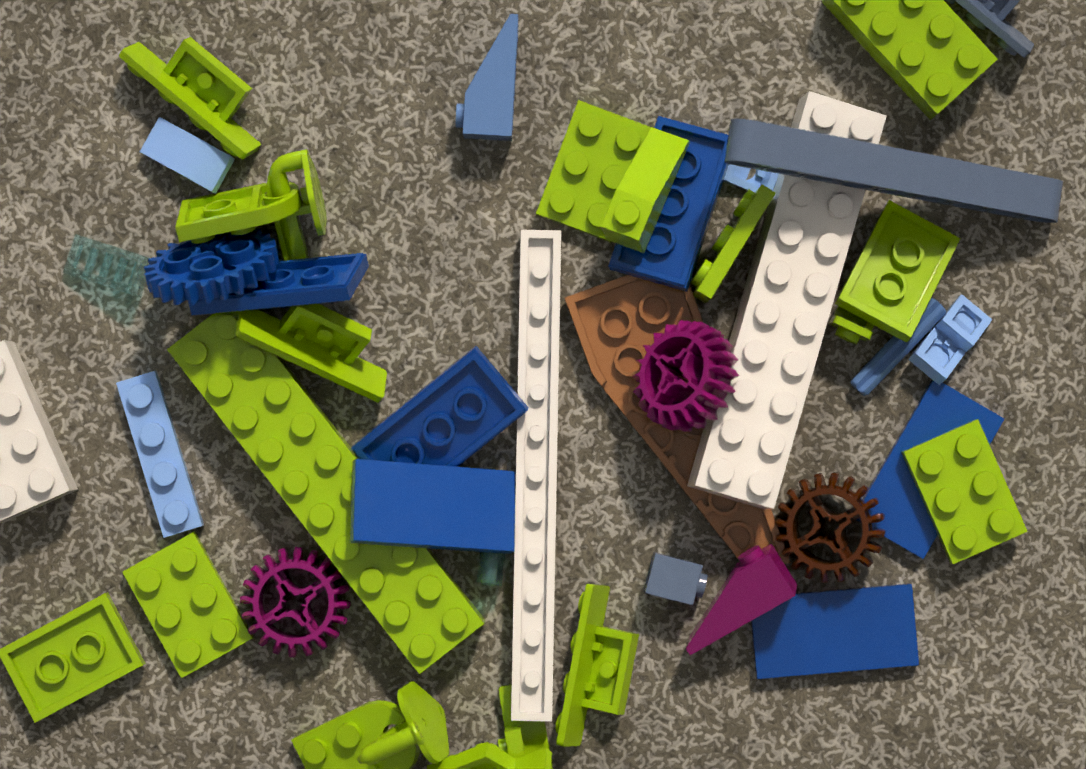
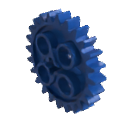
M256 229L243 235H232L231 232L215 235L214 239L200 244L191 243V240L180 244L169 243L167 244L169 250L156 251L157 257L148 259L149 265L144 266V275L149 292H152L153 298L161 297L163 303L173 300L174 305H179L188 300L189 306H193L199 300H205L206 304H210L213 299L217 298L227 300L228 294L231 293L242 295L244 294L243 288L245 287L257 288V281L269 280L268 273L276 272V265L280 264L275 239L270 237V233L262 234L261 229Z

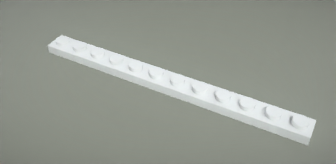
M521 230L517 394L529 408L526 413L517 419L511 721L552 722L561 230Z

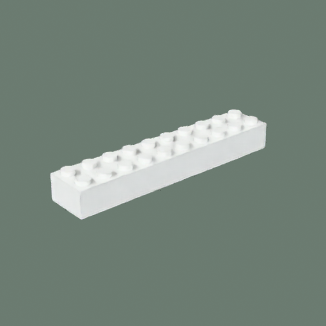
M809 91L799 99L791 127L879 144L887 116ZM784 174L778 175L773 190L776 194L767 208L729 339L730 344L733 345L731 353L738 359L732 369L736 370L740 376L731 380L730 384L736 392L727 394L725 398L729 408L719 407L717 409L718 420L706 419V425L703 429L687 484L688 487L764 510L774 509L865 193L864 189Z

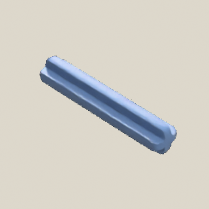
M931 298L910 340L906 343L893 336L851 380L852 386L861 395H869L945 315V308L937 300Z

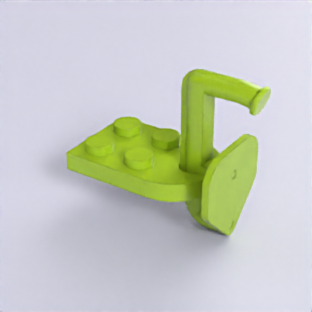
M308 150L290 152L279 156L271 165L267 183L182 200L175 226L179 242L191 240V243L194 244L205 243L214 239L215 235L231 232L232 235H243L255 230L256 226L274 222L284 261L309 258L298 215L312 213L318 236L326 234L327 215L318 174ZM303 169L306 187L300 188L299 191L297 184L288 182L286 172Z
M411 681L398 690L397 699L399 705L382 700L367 702L294 737L291 741L305 769H412L419 758L420 750L430 763L436 764L449 755L444 709L439 702L416 682ZM395 724L392 728L388 730L389 725Z

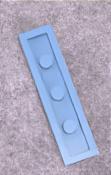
M157 371L117 382L116 385L163 538L204 526Z

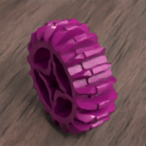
M680 320L678 325L666 324L664 334L661 332L653 333V345H643L647 353L644 359L636 360L641 369L640 372L632 377L640 384L633 393L641 399L638 406L647 413V417L652 422L668 430L691 432L693 427L697 429L705 428L706 419L718 420L717 409L719 407L729 408L725 401L727 394L736 392L730 385L731 380L740 376L736 370L732 369L738 361L735 355L731 353L733 345L724 339V335L719 330L713 327L709 328V325L700 321Z
M295 547L293 559H289L285 548L279 549V563H276L270 554L264 556L263 560L268 570L265 571L257 565L253 566L251 571L259 578L258 582L246 579L243 583L244 587L253 590L254 593L253 595H243L240 597L241 603L252 604L253 606L252 610H247L241 614L242 619H250L255 616L257 623L250 626L248 632L249 634H254L262 629L266 633L258 642L262 647L271 638L276 640L272 651L274 654H279L284 644H288L289 657H296L298 645H302L305 655L310 656L313 654L312 641H315L318 647L324 650L328 647V643L323 634L327 633L330 637L337 639L340 632L332 625L333 622L345 625L348 621L345 615L339 614L337 611L338 608L348 609L351 607V601L339 600L338 594H344L350 590L349 585L344 584L336 587L334 581L341 578L342 574L339 570L331 575L326 572L332 564L329 558H326L320 566L315 564L319 554L317 550H312L309 553L308 559L303 560L302 547ZM289 568L303 569L314 574L319 580L307 587H299L290 578H287L283 570ZM273 578L277 584L276 588L280 594V601L273 610L265 614L263 595L268 582ZM309 590L313 591L311 595L305 598L306 602L301 604L305 607L302 612L297 608L288 609L281 614L278 612L286 606L285 602L290 600L286 597L290 591L294 596L303 595ZM326 590L329 601L328 611L323 623L319 627L314 619L315 616L311 610V603L318 594ZM284 617H291L296 619L301 627L304 626L308 634L290 635L278 630L272 624Z

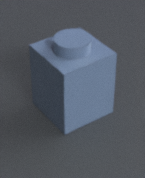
M653 552L644 592L693 605L695 597H703L708 575L701 573L703 565Z

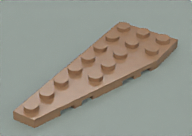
M626 275L565 297L566 305L591 374L738 559L743 552L756 545L763 549L772 544L783 563H791L789 557L782 555V551L785 549L784 543L776 540L780 532L775 524L776 521L771 509L764 510L687 486L704 428L697 429L693 427L691 432L668 430L652 422L647 417V413L638 406L641 399L633 393L640 384L632 377L640 372L641 369L636 360L644 359L647 353L643 345H653V333L661 332L664 334L666 324L678 325L680 320L703 322L690 285L686 292Z

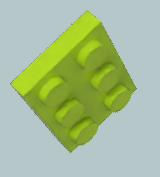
M578 100L536 215L611 243L612 241L607 240L602 231V222L619 183L651 127Z
M761 184L755 192L748 189L733 212L739 218L734 227L727 224L712 246V249L718 252L712 263L705 259L690 282L697 287L693 292L694 297L705 304L713 297L776 192Z
M889 200L884 206L835 304L907 343L912 337L961 238Z
M978 419L901 452L950 564H956L1028 532Z
M196 532L190 533L122 572L181 679L254 638L252 634H249V627L245 620L242 619L240 611Z
M108 592L0 649V658L34 723L146 664Z

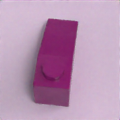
M772 544L763 549L756 545L738 557L740 562L735 565L689 636L686 646L689 655L696 653L796 595L797 583Z

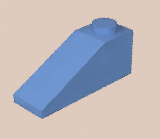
M518 14L509 15L467 88L464 104L457 103L455 126L456 128H463V137L466 139L512 141L519 25Z

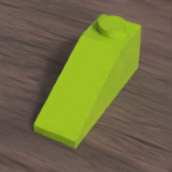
M651 127L619 183L602 222L601 228L607 240L645 253L690 144L689 140Z

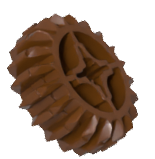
M837 472L831 473L829 485H826L822 473L814 475L815 488L812 487L806 478L799 481L803 494L801 495L795 489H789L786 494L794 504L781 502L778 506L781 512L788 514V518L781 517L775 519L776 526L787 528V532L780 533L776 537L778 542L789 541L790 546L782 551V555L788 557L794 552L798 557L792 563L791 568L797 570L803 563L809 565L805 571V577L811 579L816 570L820 569V580L822 583L829 581L831 571H834L835 578L839 583L845 581L846 567L851 575L854 577L859 576L861 571L856 561L870 567L873 564V560L866 551L880 553L882 550L881 545L871 541L872 537L882 538L886 535V530L873 528V523L885 519L884 513L871 515L869 510L879 504V500L872 498L865 503L862 497L868 492L869 488L863 485L856 493L851 489L855 483V478L852 476L845 480L843 486H839L840 476ZM818 495H836L847 500L854 507L842 513L834 512L827 506L826 502L823 503ZM808 502L812 509L810 513L814 519V526L809 533L800 537L798 520L802 508ZM824 517H829V522L833 519L839 521L844 517L847 518L834 531L835 538H831V533L827 536L821 534L816 538L813 537L825 525ZM861 518L862 538L858 548L852 553L848 547L849 541L846 537V529L850 523ZM816 543H825L829 545L834 553L837 552L841 559H822L815 556L807 548Z

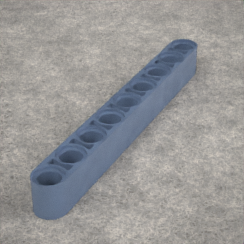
M749 119L730 120L725 162L731 165L1043 223L1058 222L1063 181L761 121Z

